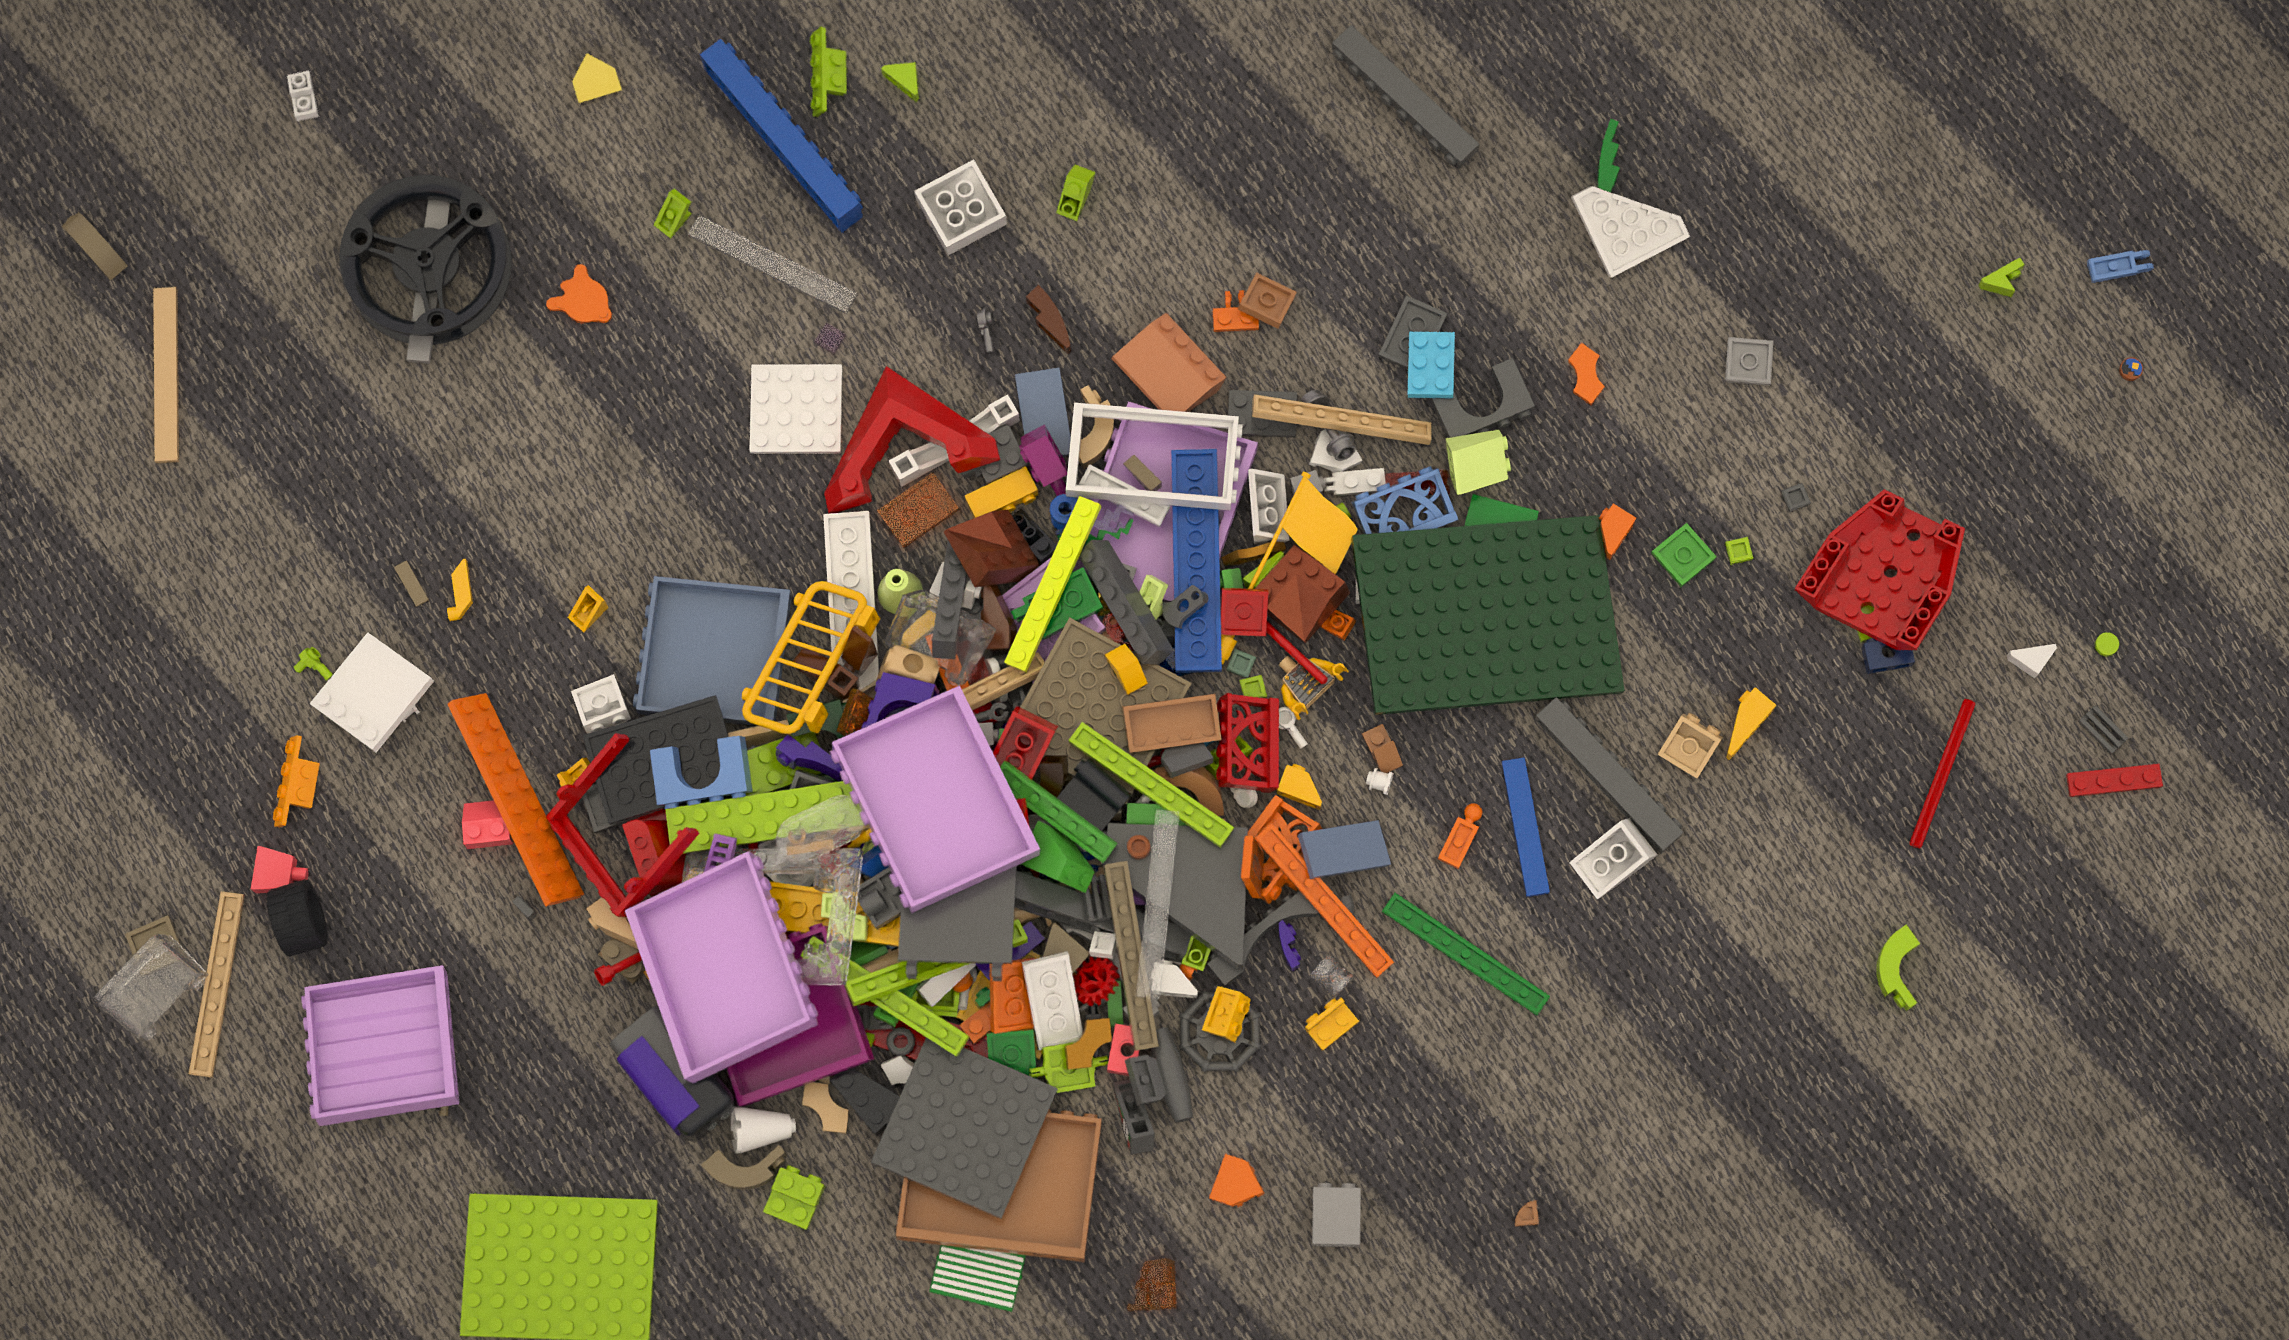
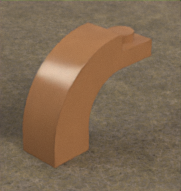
M1165 767L1152 770L1172 785L1191 790L1197 796L1199 803L1217 816L1224 815L1221 789L1215 777L1204 767L1173 778L1169 776Z

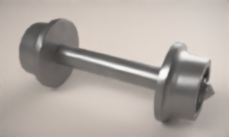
M1313 390L1306 393L1300 402L1329 406L1330 400L1319 390ZM1325 428L1332 439L1326 448L1329 455L1334 456L1337 461H1343L1355 453L1356 446L1353 443V435L1350 433L1339 435L1337 430Z

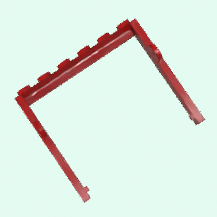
M615 733L573 785H564L557 791L556 795L560 800L546 818L551 824V829L562 839V844L575 857V862L586 872L587 879L599 890L598 894L609 904L611 912L618 917H627L625 910L643 901L700 833L696 828L685 827L683 830H678V836L642 878L633 877L625 883L624 889L629 894L627 896L624 895L567 816L629 742L630 739L627 735Z

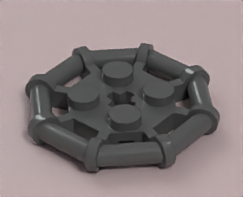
M1204 990L1183 1013L1180 1012L1179 1049L1183 1050L1202 1069V1072H1238L1239 1068L1257 1050L1261 1049L1260 1018L1262 1016L1260 1012H1256L1250 1006L1246 1014L1248 1017L1243 1020L1242 1031L1237 1037L1236 1042L1206 1033L1202 1028L1211 1005L1210 1001L1213 1000L1215 992H1206ZM1206 1004L1208 1011L1199 1020L1193 1018L1192 1016ZM1249 1022L1251 1041L1243 1038V1025ZM1190 1023L1197 1025V1038L1190 1041ZM1196 1044L1201 1045L1208 1052L1206 1060L1192 1046ZM1241 1044L1247 1045L1248 1047L1234 1059L1232 1053ZM1213 1055H1227L1230 1062L1210 1061Z

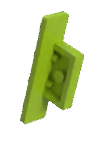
M825 27L818 28L812 33L810 38L812 46L810 65L812 67L811 87L813 88V98L811 100V108L813 109V117H819L827 111V93L834 95H845L847 93L846 51L826 48Z

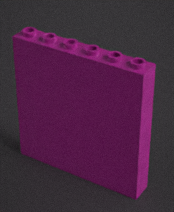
M822 923L809 927V932L801 934V931H797L787 935L795 950L792 953L794 959L798 961L802 968V974H800L802 981L807 984L810 990V995H808L810 1003L814 1004L818 1012V1016H816L818 1025L727 1067L739 1106H748L875 1060L857 1005L853 1006L845 989L841 968L833 950L839 951L835 938L832 936L831 926H823ZM812 936L826 943L837 979L800 956Z

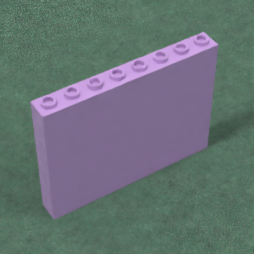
M1129 401L1127 407L1151 409ZM1120 420L1119 429H1114L1111 438L1114 444L1112 450L1107 449L1104 462H1107L1105 470L1102 471L1139 490H1146L1123 465L1125 461L1135 455L1162 482V487L1157 491L1172 493L1171 450L1217 449L1218 497L1223 496L1228 433L1202 426ZM1237 438L1236 446H1241L1240 460H1235L1234 468H1239L1238 482L1233 481V489L1237 490L1236 503H1231V511L1218 510L1219 560L1248 478V470L1251 469L1258 449L1257 442L1245 438ZM1090 499L1102 506L1090 534L1097 538L1099 529L1116 533L1119 527L1124 528L1129 519L1132 518L1134 521L1128 535L1121 532L1118 540L1107 533L1103 540L1110 542L1123 564L1137 568L1133 582L1139 592L1146 575H1152L1169 585L1162 601H1173L1172 506L1170 505L1161 526L1158 527L1107 500ZM1078 558L1072 572L1084 567L1080 558Z
M960 686L832 742L830 755L835 764H840L842 771H840L841 778L844 784L849 783L852 789L849 792L851 799L855 805L859 804L862 810L859 813L865 826L869 824L872 831L869 833L874 846L879 845L882 851L879 854L884 867L889 866L892 872L889 875L894 887H899L902 893L899 895L904 908L909 907L911 913L1040 855V848Z
M749 851L625 910L683 1077L692 1083L818 1025L816 1019L818 1012L814 1004L810 1003L808 997L810 990L807 984L802 981L800 975L802 974V968L798 961H795L792 954L795 950L791 941L787 940L785 934L787 931L786 925L777 913L779 910L778 903L770 894L769 890L772 887L768 878L764 877L762 869H764L763 862L759 856H755Z

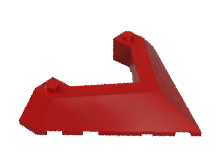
M886 366L824 493L828 513H838L872 502L868 480L873 474V468L878 461H881L888 450L889 442L894 434L897 435L901 427L933 444L945 448L950 465L958 474L1001 460L996 439Z

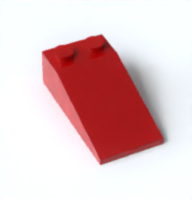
M1016 706L993 751L999 766L1004 761H1007L1030 779H1033L1058 726Z

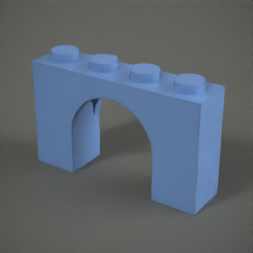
M733 736L717 739L720 771L716 780L711 785L702 789H695L685 781L681 771L679 749L677 747L671 746L650 750L657 805L670 809L679 807L681 803H687L689 806L699 804L701 800L709 799L710 802L724 800L723 797L732 795L733 799L745 797L746 793L753 792L745 737Z

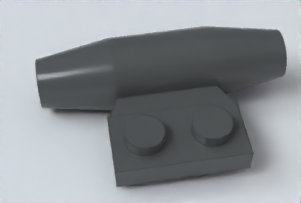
M1168 1028L1156 1029L1159 1047L1151 1048L1152 1057L1144 1055L1125 1060L1137 1106L1155 1103L1164 1098L1175 1123L1190 1120L1193 1118L1191 1094L1180 1053Z

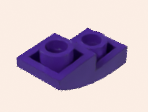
M1281 920L1279 922L1281 949L1290 970L1294 971L1300 967L1299 960H1301V957L1295 948L1290 949L1289 946L1295 943L1294 936L1297 934L1290 923L1286 925Z

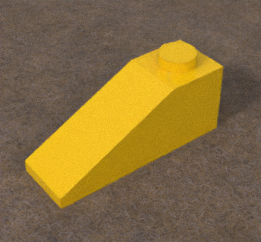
M1756 687L1751 692L1747 690L1738 700L1741 704L1737 711L1726 755L1728 760L1735 755L1776 707V704Z

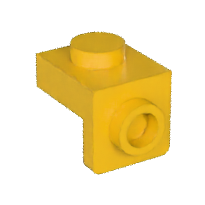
M587 757L580 759L567 771L557 774L561 787L567 784L573 785L590 764Z

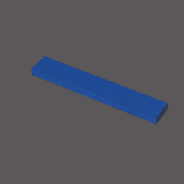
M1525 757L1502 761L1526 897L1549 894L1550 890Z

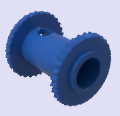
M1062 494L1052 500L1049 512L1051 523L1057 530L1064 531L1077 498L1066 497V494ZM1064 511L1070 512V513L1067 514V515H1063V514H1062V512H1064Z

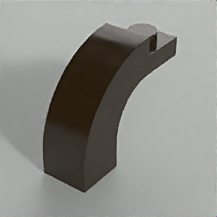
M1045 755L1040 762V786L1056 798L1067 780V755ZM1027 807L1028 815L1036 814Z

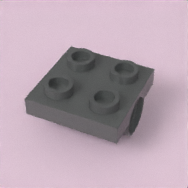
M889 867L853 889L862 909L877 930L901 915L899 895L902 893L899 887L893 886L889 877L892 874Z

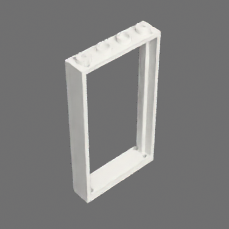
M1074 403L1066 497L1079 498L1081 496L1089 499L1231 511V503H1236L1237 490L1233 489V481L1238 482L1239 468H1234L1235 460H1240L1241 446H1236L1237 438H1242L1243 424H1238L1239 416ZM1083 416L1228 429L1223 496L1077 485Z

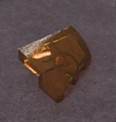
M1168 1258L1145 1261L1141 1270L1142 1276L1134 1288L1137 1289L1134 1305L1128 1303L1127 1310L1145 1311L1177 1308L1175 1261Z

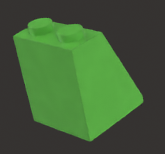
M1037 821L1032 833L1040 848V855L1022 863V865L1086 893L1095 873L1091 865L1070 838L1059 830L1041 821Z

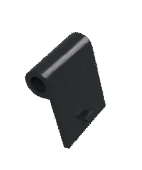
M1082 759L1074 768V771L1077 772L1074 778L1059 794L1057 799L1102 831L1132 794L1093 761L1088 759L1085 762Z

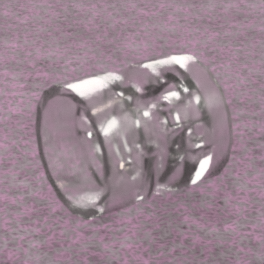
M1329 954L1319 963L1309 977L1318 985H1324V990L1332 998H1336L1354 976L1346 968H1339V962Z

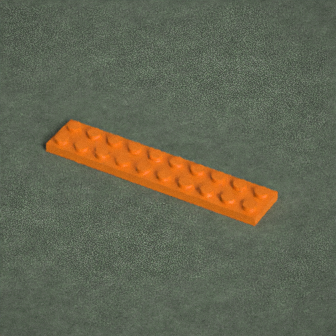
M487 693L450 701L447 705L545 907L575 900L583 896L584 893L554 831L550 827L544 810Z

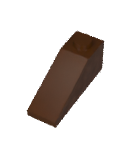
M854 625L841 659L845 669L852 674L856 672L861 676L877 657L878 653L873 639Z

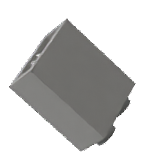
M1318 1183V1187H1313L1312 1246L1360 1247L1361 1188H1356V1184H1341L1340 1188L1332 1187L1331 1183Z

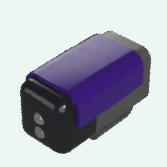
M657 1005L637 1019L609 1044L618 1056L616 1060L677 1136L682 1134L688 1141H698L728 1118L733 1111V1107H736V1101L732 1093L716 1073L695 1083L684 1079L659 1006Z

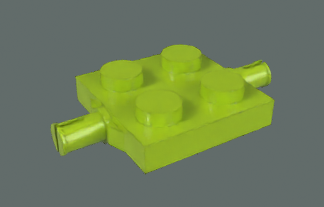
M1075 1042L1042 1047V1067L1029 1068L1031 1073L1029 1075L1033 1078L1044 1076L1047 1084L1058 1088L1057 1093L1095 1087V1067L1108 1065V1061H1104L1108 1060L1107 1055L1096 1058L1092 1057L1090 1068L1067 1070L1065 1046Z

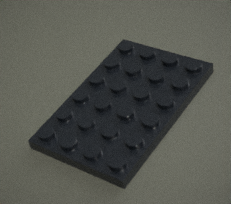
M716 695L583 735L590 762L593 761L615 733L625 734L630 739L596 780L608 824L665 808V806L657 805L650 750L671 746L677 747L679 749L682 775L685 781L695 789L705 788L716 780L720 771L717 739L729 737Z

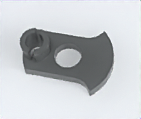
M1191 585L1173 601H1163L1162 610L1165 620L1170 625L1182 629L1183 622L1207 604L1208 594L1201 591L1198 587ZM1188 600V609L1185 612H1181L1179 609L1180 603Z

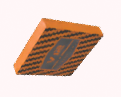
M1245 836L1241 879L1252 898H1261L1264 855L1254 836Z

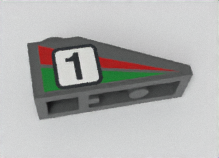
M1130 1079L1114 1082L1112 1086L1130 1154L1154 1150L1155 1133L1145 1105L1137 1106Z

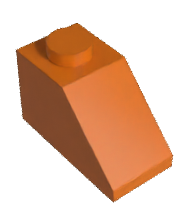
M1614 503L1610 509L1606 507L1599 517L1601 520L1600 528L1606 558L1609 560L1636 521V517Z

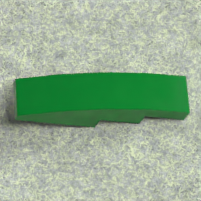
M1613 119L1609 121L1603 140L1597 175V188L1610 193L1620 170V167L1613 165L1619 148V144L1612 142L1619 121Z

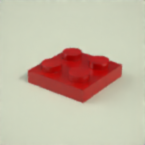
M1222 588L1221 635L1266 636L1268 589Z

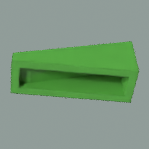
M1117 981L1119 986L1113 987L1115 994L1108 995L1110 1027H1115V1024L1124 1025L1121 981Z

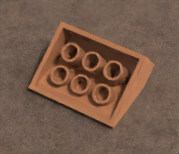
M1167 313L1151 322L1111 358L1159 410L1189 412L1216 394L1227 378Z

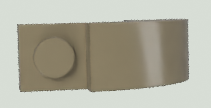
M79 212L76 215L70 216L66 223L62 225V228L85 251L110 281L127 267L121 257Z
M778 1145L758 1164L750 1167H740L731 1163L718 1149L701 1166L719 1183L734 1189L748 1190L761 1187L772 1181L775 1176L771 1173L770 1169H778L786 1161L784 1157L787 1154Z

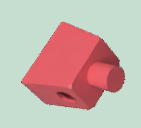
M258 846L251 890L255 893H268L270 889L291 884L294 881L307 880L308 868L296 867L297 859L292 855Z

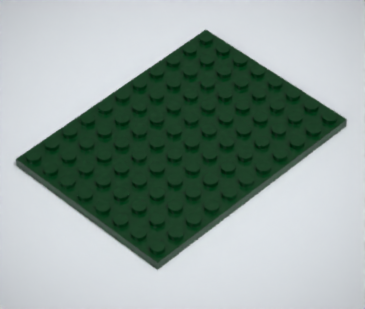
M1599 515L1352 535L1351 541L1374 715L1553 700L1556 697L1564 699L1624 693L1625 689Z

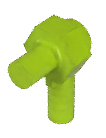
M308 647L299 654L301 660L294 666L296 672L301 673L308 666L313 670H317L326 681L332 677L333 674L320 662L319 658L321 655L316 648Z

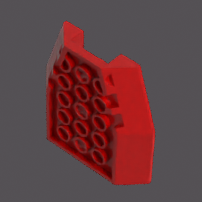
M1884 489L1828 535L1796 585L1795 591L1817 611L1896 650H1917L1951 596L1965 528L1947 519H1944L1942 524H1939L1906 508L1903 498ZM1910 533H1917L1920 535V538L1916 541H1911L1907 536ZM1888 569L1897 571L1894 577H1887L1884 573ZM1869 605L1874 608V611L1870 614H1865L1861 609Z

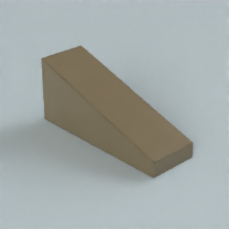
M1135 455L1123 463L1147 491H1157L1162 487V482Z
M407 560L395 566L394 568L415 606L418 607L429 601Z

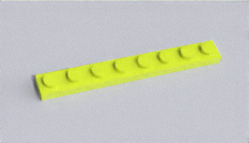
M1079 496L1004 661L1006 665L1027 673L1102 507L1099 503Z

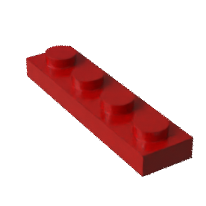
M2160 764L2066 774L2069 797L2163 787Z

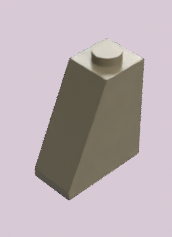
M1052 923L1048 928L1040 958L1068 952L1073 974L1090 953L1056 923Z

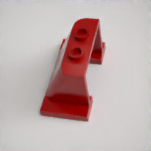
M665 808L622 824L639 877L641 878L670 845ZM687 853L682 854L649 892L651 897L690 879L691 871L693 870Z

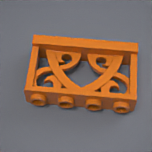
M1275 795L1248 831V836L1255 837L1269 823H1272L1278 830L1281 829L1280 833L1293 847L1294 845L1297 846L1295 850L1304 859L1299 838L1297 837L1302 830H1294L1292 833L1290 830L1297 825H1305L1308 831L1321 830L1322 827L1318 822L1307 817ZM1284 811L1296 818L1288 825L1281 816ZM1275 862L1264 863L1262 881L1265 883L1267 877L1272 878V881L1266 888H1261V899L1268 904L1280 896L1281 888L1286 881H1290Z

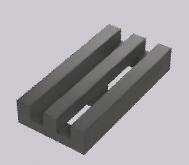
M2096 705L2078 721L2110 755L2128 739ZM2094 713L2120 738L2119 741L2093 715ZM2088 718L2114 744L2113 747L2086 721Z
M1093 875L1091 888L1096 915H1093L1089 887L1086 893L1082 892L1087 921H1109L1112 916L1104 875H1099V877ZM1097 883H1098V886H1099V892H1100V898H1101V903H1102L1103 915H1102V911H1101V905H1100V899H1099V893H1098Z

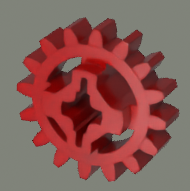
M1091 956L1088 963L1083 961V967L1076 969L1078 974L1073 975L1076 997L1083 1004L1087 1003L1089 1006H1093L1094 1002L1097 1005H1101L1102 999L1108 1001V995L1115 994L1113 987L1119 986L1115 979L1120 977V974L1116 972L1118 967L1111 960L1101 957L1095 959Z

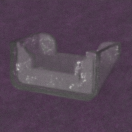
M917 590L903 594L884 644L891 648L899 645L932 657V637L939 596L926 590ZM961 609L956 659L935 658L938 661V665L946 670L945 677L947 681L955 686H960L967 682L996 631L993 626Z
M157 934L149 939L95 995L94 1001L139 1041H148L157 1033L155 1030L157 1024L155 1022L185 991L192 989L196 991L201 988L205 983L204 979L209 974L171 935Z

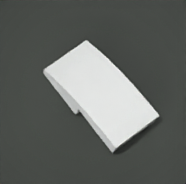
M305 71L287 75L296 121L319 117L310 72Z

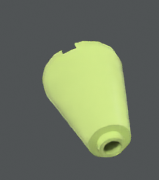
M893 569L879 583L878 599L882 607L890 613L896 615L909 614L919 606L923 597V587L920 580L913 573L901 569Z

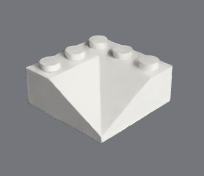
M974 160L914 191L919 206L947 255L1007 225L1004 211Z

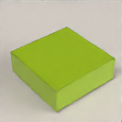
M1748 537L1725 542L1730 565L1753 560Z
M1262 675L1239 680L1243 696L1267 698Z

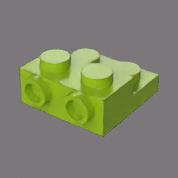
M787 1165L786 1169L780 1167L763 1212L807 1230L825 1185L821 1184V1178L809 1174L807 1178L799 1175L800 1170L789 1165Z

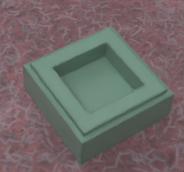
M1235 649L1226 671L1243 678H1248L1256 657Z

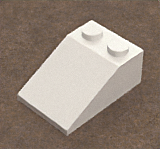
M1628 818L1617 823L1569 863L1594 896L1599 899L1656 857L1657 853L1632 820Z

